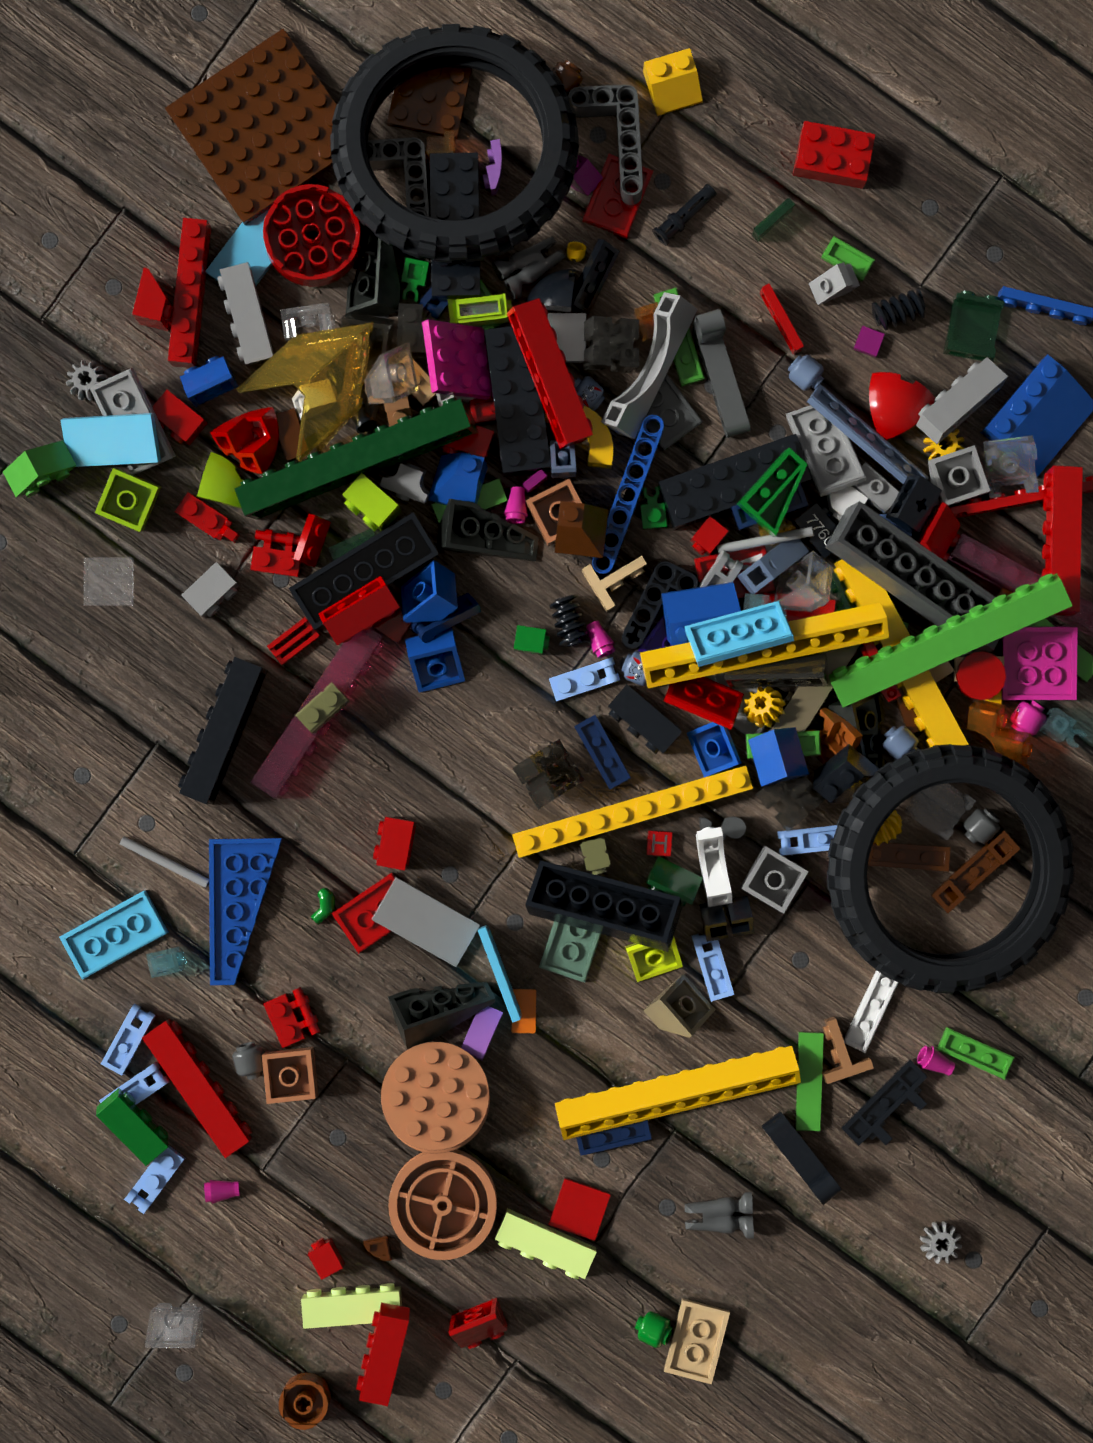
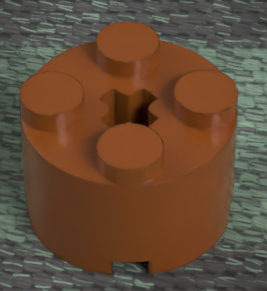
M300 1373L289 1379L279 1398V1412L290 1426L299 1430H307L315 1427L323 1420L331 1401V1393L326 1380L313 1373ZM302 1397H305L307 1401H309L307 1405L304 1404L303 1400H301Z

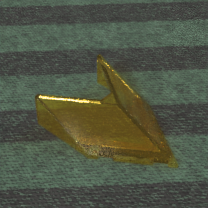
M374 322L295 335L236 389L241 393L294 384L304 395L296 459L299 462L307 459L309 454L321 451L361 408L362 384H365L370 350L368 342Z

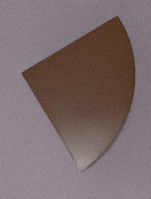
M388 1235L363 1240L366 1250L371 1255L382 1261L392 1260Z

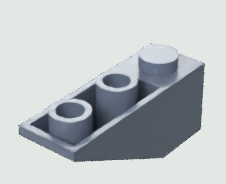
M800 539L781 542L737 575V577L750 595H753L809 551Z

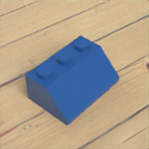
M733 582L661 593L667 640L671 646L689 642L684 626L741 611Z

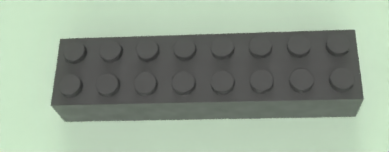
M860 501L845 510L825 547L936 626L946 623V620L952 616H962L969 613V610L977 605L985 606L995 598ZM999 639L972 651H984L987 653L993 651Z

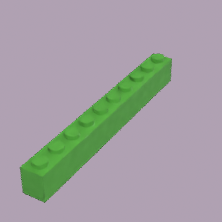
M1057 573L1054 575H1044L1039 578L1038 582L1032 585H1022L1015 590L1016 592L1007 596L1005 594L999 595L985 606L977 605L971 608L967 614L952 616L946 620V623L940 626H930L920 635L905 637L899 644L893 647L885 646L878 650V653L870 657L863 656L848 667L840 666L829 675V678L842 707L844 708L1072 607L1062 580Z

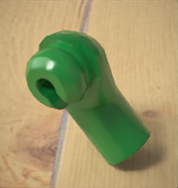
M328 888L319 890L320 908L311 915V918L318 925L335 909V896Z

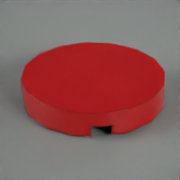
M984 651L975 652L963 658L956 672V680L962 693L976 700L990 699L997 695L1004 687L1006 679L1005 667L1000 659Z

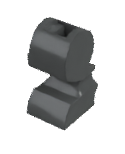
M699 817L700 831L706 827H711L712 822L707 818ZM737 817L724 818L720 826L723 833V841L726 835L737 839L742 837L746 831L744 821Z

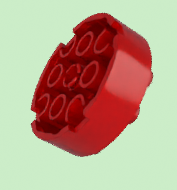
M305 184L293 187L276 198L264 219L263 239L267 255L274 268L293 283L308 287L331 284L347 274L357 260L361 243L359 220L348 202L345 201L343 195L329 189V187L318 184ZM311 231L319 233L314 240L307 238L305 235Z

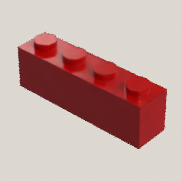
M381 1302L379 1312L374 1311L371 1326H374L375 1329L374 1333L369 1332L366 1347L370 1348L369 1354L363 1355L361 1369L365 1370L363 1376H358L356 1390L360 1391L359 1401L388 1406L409 1323L410 1308Z

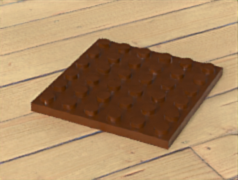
M281 29L165 107L166 112L244 225L269 210L276 198L285 191L309 183L333 166L330 135L332 133V119L336 103L284 29Z

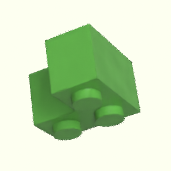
M62 440L25 450L3 471V474L15 497L23 495L31 497L40 491L39 488L48 484L51 480L61 481L69 477V472L76 464Z

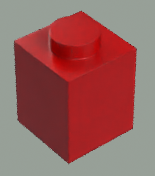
M709 516L691 538L692 548L702 556L705 553L709 556L726 536L728 530Z
M321 1238L311 1244L312 1248L309 1250L308 1256L321 1280L344 1267L345 1262L332 1238L326 1241L324 1238Z

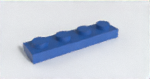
M1005 286L998 292L996 301L1003 302L1002 305L1009 308L1020 306L1026 308V311L1039 314L1044 312L1054 319H1072V322L1078 325H1087V323L1090 324L1093 321V308Z

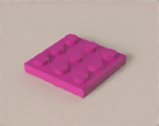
M429 319L422 322L431 392L486 400L493 397L484 329L482 327Z
M1024 627L1002 637V656H1004L1006 673L1004 687L1002 688V700H1077L1078 627Z

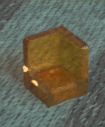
M445 131V137H427L426 161H430V153H455L456 138L454 131Z
M658 302L634 309L633 315L642 341L653 338L654 312Z

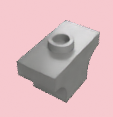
M844 262L836 264L809 283L817 305L844 296L860 286L851 263L845 265Z
M402 462L394 476L386 475L380 483L381 487L396 492L395 496L405 501H409L411 498L425 504L428 502L430 494L423 482L427 470L407 462Z
M865 462L862 465V469L866 475V481L853 485V487L868 498L866 501L868 505L886 513L894 503L899 491Z

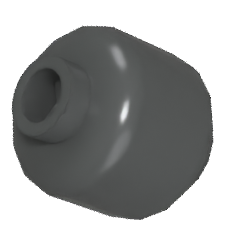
M988 808L984 810L976 809L964 822V827L967 831L965 836L974 844L978 841L987 844L1000 830L999 817Z
M247 1042L236 1047L232 1058L239 1076H247V1079L251 1080L262 1075V1054L264 1051L261 1045H255V1042Z

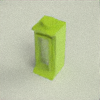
M505 293L456 300L447 299L450 323L480 326L509 322L507 312L512 308L511 300H506Z

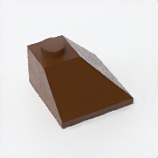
M560 501L555 553L603 559L608 509L583 503Z

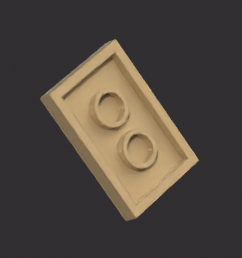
M682 1298L664 1372L712 1385L730 1311Z

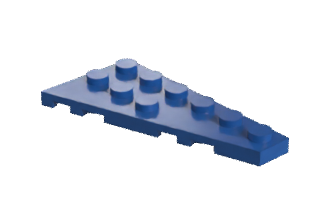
M283 838L209 839L210 985L236 984Z

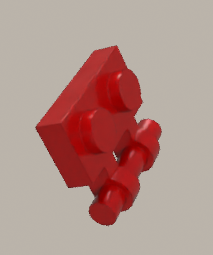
M266 529L265 531L256 530L255 539L263 540L264 545L263 547H253L250 570L299 578L301 562L293 559L295 554L293 548L294 545H298L301 536H296L292 532H287V534L275 533L271 529ZM272 543H284L285 551L272 549Z
M301 987L292 991L296 998L294 1001L290 1002L285 993L263 1003L282 1048L305 1039L306 1037L302 1030L305 1027L309 1028L311 1035L320 1032L317 1022H319L317 1016H313L308 1004L310 1000L307 995H304ZM299 1007L305 1020L299 1022L293 1009Z

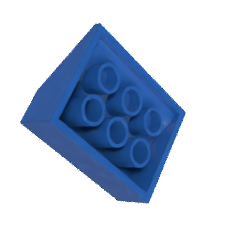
M1047 354L980 433L1036 479L1092 413L1093 399L1063 366Z

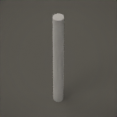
M812 526L777 533V536L774 537L765 535L719 544L717 549L719 554L723 550L729 553L814 536V529Z
M123 836L120 841V845L204 888L209 884L208 878L126 836Z

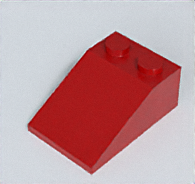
M496 1297L453 1314L448 1332L450 1337L461 1348L467 1346L468 1349L479 1346L482 1343L481 1340L489 1337L491 1340L503 1336L508 1324Z

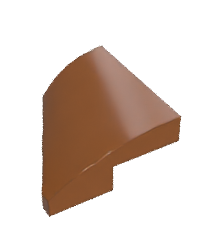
M827 708L821 709L819 716L824 717V730H820L821 755H818V759L824 764L848 744L857 750L863 735L838 714Z

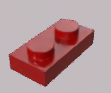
M308 514L293 559L308 566L316 567L331 522L316 515Z

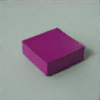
M862 326L853 350L876 358L885 334Z
M542 469L537 471L523 483V488L530 494L547 480V475Z

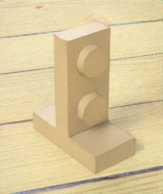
M640 556L602 580L598 578L591 564L584 567L582 573L607 613L615 608V604L606 590L610 588L613 592L623 586L624 583L622 581L629 576L632 579L640 576L645 572L643 568L646 567L647 563Z

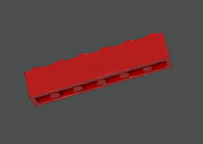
M183 218L168 351V362L174 367L191 368L197 365L206 282L205 271L207 270L211 226L207 220Z
M538 298L512 307L507 312V316L559 448L562 449L585 441L593 435L592 423L589 418H586L583 410V400L580 395H577L574 387V377L568 372L565 364V354L559 349L556 341L557 334L555 329L550 326L548 311L545 305Z
M1054 465L1044 475L1043 483L1044 487H1047V497L1045 496L1043 501L1046 520L1043 522L1042 531L1043 535H1046V544L1042 548V558L1045 559V569L1042 570V576L1057 573L1072 603V607L1054 615L1074 616L1080 612L1083 467Z
M168 1019L143 1036L142 1039L224 1158H227L252 1139L250 1135L252 1130L245 1121H240L236 1115L238 1110L231 1101H226L222 1095L224 1093L222 1086L217 1081L213 1082L208 1075L211 1072L205 1062H199L195 1056L197 1051L190 1041L186 1042L181 1036L183 1031L179 1024Z

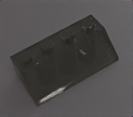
M820 652L725 672V681L731 689L758 688V686L762 688L767 686L772 688L828 686V657L826 653Z

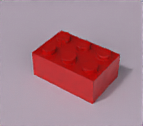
M804 121L792 176L863 189L867 181L875 134Z

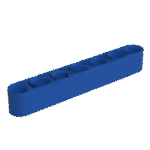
M649 415L644 419L607 519L606 536L610 534L616 535L619 539L618 544L615 547L604 545L603 557L610 560V566L606 570L598 569L596 563L599 558L593 557L592 565L598 574H609L615 566L663 435L664 423L661 417L657 415ZM649 422H658L660 425L659 431L650 433L646 429ZM648 444L651 446L652 451L649 455L642 456L638 452L639 446ZM635 466L643 470L642 477L638 479L632 478L629 474L631 468ZM631 489L634 491L635 497L632 501L627 502L621 498L624 490ZM623 512L626 514L627 520L623 524H616L613 521L614 514Z

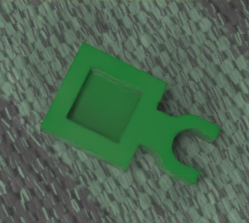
M405 258L401 281L408 283V286L403 292L402 299L407 300L408 293L413 291L415 293L414 302H419L420 292L418 287L419 285L426 287L430 262Z
M659 486L655 487L656 494L652 497L647 495V488H643V496L647 501V504L640 505L643 530L667 528L665 503H657Z

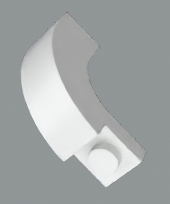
M706 827L701 831H697L696 842L708 907L732 903V891L724 855L721 827Z

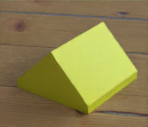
M674 936L669 952L636 943L625 946L637 982L683 967Z

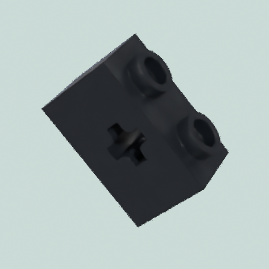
M908 475L886 518L907 532L920 533L926 526L927 518L932 509L938 504L942 490L921 475Z

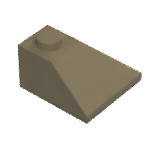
M683 973L644 1009V1012L660 1030L690 1038L716 1009Z

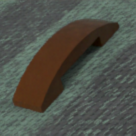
M1002 831L962 864L931 896L946 913H949L986 877L1020 850V847L1005 831Z

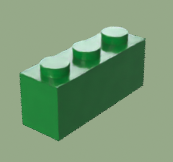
M118 1088L97 1106L96 1116L147 1166L168 1148L169 1135L162 1126L159 1125L157 1127L151 1121L152 1117L145 1109L140 1110L135 1105L136 1101L130 1093H124Z

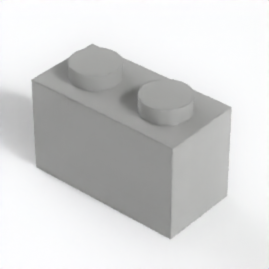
M216 562L181 596L200 616L204 618L207 615L212 617L220 609L218 605L224 599L228 601L238 592L236 588L239 584Z

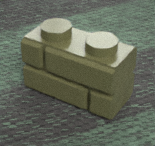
M331 682L324 688L323 692L315 696L295 716L312 734H315L344 708L350 700Z
M600 837L582 842L580 847L582 855L585 856L583 859L586 870L592 871L594 875L607 872L606 867H609L611 863L608 853L605 852L607 850L605 840Z

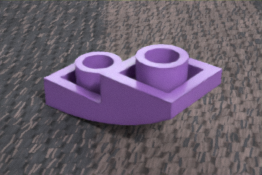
M500 139L490 141L491 149H488L487 153L489 163L493 165L486 166L487 174L483 175L485 189L490 188L491 196L497 194L502 175Z
M488 1006L476 1013L461 1048L473 1057L483 1061L503 1016V1012Z

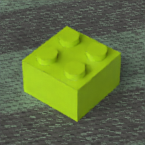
M113 468L95 513L138 532H143L161 487L118 468Z
M363 473L342 494L346 500L344 502L346 507L356 516L359 513L364 516L362 520L374 532L377 529L381 532L385 530L401 513L399 505Z

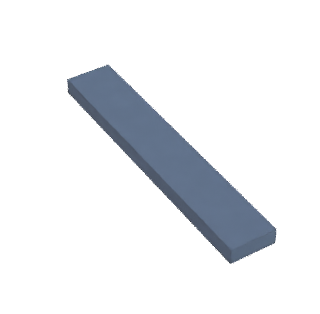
M821 384L814 390L807 402L902 484H904L908 475H921L925 479H929L924 472Z

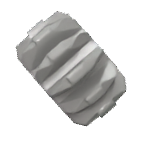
M81 360V367L73 364L72 367L75 369V372H67V375L73 379L66 381V385L72 387L70 393L72 395L78 394L79 400L87 397L89 401H93L94 397L89 387L108 379V376L102 374L104 368L102 366L96 367L95 361L92 360L87 364L85 360ZM89 376L92 380L90 383L86 382L85 384L83 379L85 377L88 379Z
M945 1221L941 1222L940 1228L936 1222H932L933 1230L930 1231L929 1228L925 1227L924 1231L928 1235L920 1236V1240L925 1243L920 1248L923 1252H927L926 1258L928 1260L934 1257L935 1263L940 1264L943 1257L946 1263H950L949 1255H952L954 1258L958 1257L954 1249H962V1245L957 1242L961 1239V1235L955 1233L956 1228L953 1225L947 1228ZM941 1239L945 1242V1245H938L936 1241Z

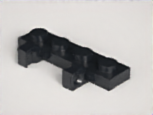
M908 1059L841 1129L858 1146L867 1137L873 1140L876 1136L887 1145L893 1138L882 1128L886 1124L884 1120L902 1102L906 1104L910 1101L920 1111L927 1105L918 1095L922 1091L918 1086L927 1076Z

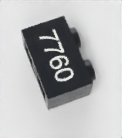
M816 503L798 517L792 525L795 529L813 526L814 536L806 537L804 540L823 561L832 554L825 547L838 524L835 525L831 521V514L824 505L819 506Z

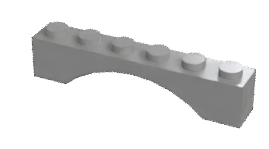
M663 293L654 312L653 341L645 366L633 384L624 393L611 401L601 423L619 435L633 439L636 438L698 310L682 296Z

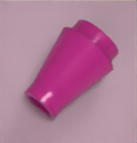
M511 487L509 499L504 512L506 521L509 523L522 524L525 523V518L528 517L525 489L522 487Z
M594 621L586 626L593 654H596L598 658H603L615 651L614 641L603 629L599 621Z
M924 1046L918 1054L917 1063L923 1069L943 1073L948 1076L954 1071L955 1063L933 1046Z
M210 1180V1182L204 1183L205 1203L212 1202L214 1204L240 1196L238 1181Z

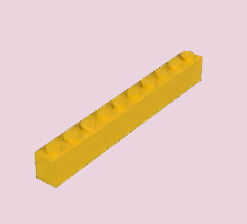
M841 559L834 563L836 567L833 569L837 579L840 582L843 581L846 585L847 590H845V593L851 603L855 602L856 606L860 607L880 602L888 621L889 638L873 641L875 646L878 645L879 649L885 646L893 647L899 644L903 638L910 636L884 588ZM929 670L896 684L897 688L901 687L905 694L902 699L909 710H914L917 716L914 718V722L920 731L924 730L928 738L925 740L928 748L934 745L946 744L969 745Z
M879 602L789 621L794 641L698 667L689 642L641 652L640 656L648 688L887 639L889 638L887 616Z
M745 765L512 834L518 857L520 858L753 789Z
M778 1047L772 1051L757 1052L739 1059L732 1058L718 1064H707L701 1068L683 1070L680 1073L668 1076L662 1075L656 1079L644 1082L637 1081L623 1087H612L609 1090L588 1093L582 1097L566 1098L561 1102L555 1103L563 1140L798 1084L801 1083L800 1071L793 1047Z

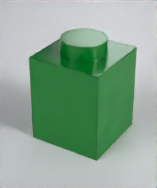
M517 625L514 651L543 655V650H548L550 636L546 635V629Z

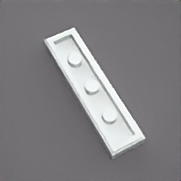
M877 970L875 971L843 1039L845 1044L866 1053L899 982L889 979Z

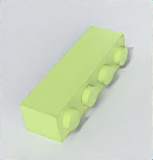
M508 1208L495 1235V1240L499 1241V1246L511 1250L512 1247L521 1251L520 1254L531 1260H534V1257L543 1260V1265L554 1270L557 1267L566 1271L565 1274L577 1280L579 1277L586 1278L597 1252L595 1246Z
M394 1283L381 1284L380 1288L370 1289V1285L357 1286L356 1290L347 1291L345 1287L332 1288L331 1292H322L321 1289L308 1290L307 1294H303L301 1298L303 1329L372 1323L374 1311L379 1312L381 1302L402 1306L401 1286L395 1287Z

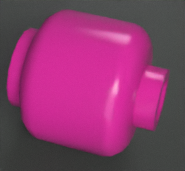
M1034 700L1030 704L1026 701L1021 702L1010 716V720L1013 723L1011 727L1025 737L1036 735L1047 720L1046 715L1042 713L1045 708Z

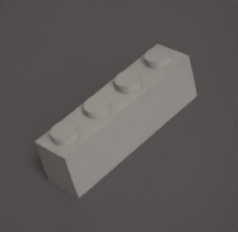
M246 262L220 269L221 276L217 277L221 291H226L227 300H224L227 314H232L234 323L230 324L233 337H238L240 347H237V353L240 362L244 361L245 365L249 366L275 359L250 264Z
M988 357L981 363L976 361L968 369L966 376L960 375L952 383L950 390L946 391L944 389L935 398L936 402L934 404L925 405L919 412L920 418L916 426L936 444H939L1004 385L1008 376Z

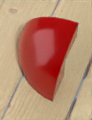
M872 373L869 386L870 410L875 429L885 440L898 436L916 425L920 418L918 414L921 409L927 404L932 405L935 401L933 394L918 381H915L913 384L902 380L901 375L897 373Z
M273 407L241 414L210 432L226 456L234 455L240 460V467L250 472L263 474L274 459L278 446L279 429Z

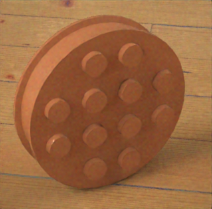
M427 1042L408 1049L392 1063L382 1084L381 1105L388 1125L404 1144L425 1153H446L464 1146L481 1130L489 1112L490 1091L482 1067L467 1051L449 1043Z
M456 1149L438 1154L422 1152L411 1158L401 1168L394 1180L388 1205L390 1221L399 1239L413 1252L434 1260H451L462 1257L476 1249L486 1239L493 1226L497 1210V1193L493 1179L480 1161L464 1151Z

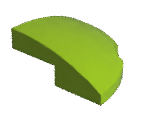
M210 452L197 497L242 509L234 488L241 486L240 482L244 480L240 478L236 471L237 468L228 459Z

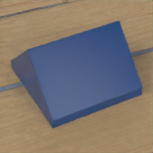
M711 722L687 732L704 777L741 764L728 728Z
M796 727L773 729L748 740L761 787L809 775Z

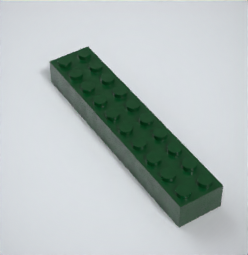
M450 398L442 402L443 406L435 409L433 406L427 407L420 411V415L413 418L411 415L402 417L397 420L398 424L389 427L388 424L379 426L374 429L375 433L367 436L366 433L359 434L352 438V442L345 445L343 442L334 444L329 447L330 451L321 453V451L311 453L307 456V460L300 463L298 460L291 461L285 464V468L282 470L272 469L262 474L263 477L254 480V478L246 479L240 482L241 486L234 488L243 514L246 517L258 520L354 482L361 473L367 477L478 433L469 405L462 399Z

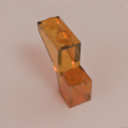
M976 700L969 707L967 729L984 735L992 743L995 752L1015 760L1030 771L1027 759L1030 757L1033 744L1030 743L1031 734L1004 728L1007 722V714H1004L1005 705L985 700Z

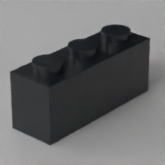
M627 684L607 707L611 710L608 714L618 723L623 720L629 725L627 730L637 739L639 736L643 737L647 741L645 746L654 754L658 752L663 754L682 732Z

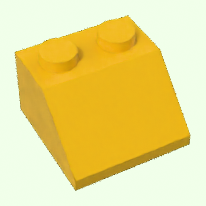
M690 48L644 62L643 73L657 116L703 102L698 73Z

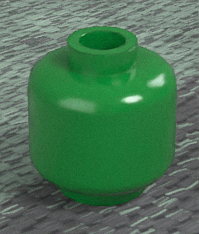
M649 1311L645 1316L640 1315L635 1325V1329L638 1330V1339L654 1348H659L662 1344L666 1346L673 1331V1327L670 1326V1320L653 1311Z

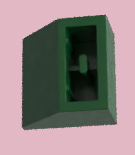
M657 856L645 882L650 885L648 889L681 897V906L685 907L686 903L692 905L703 877Z

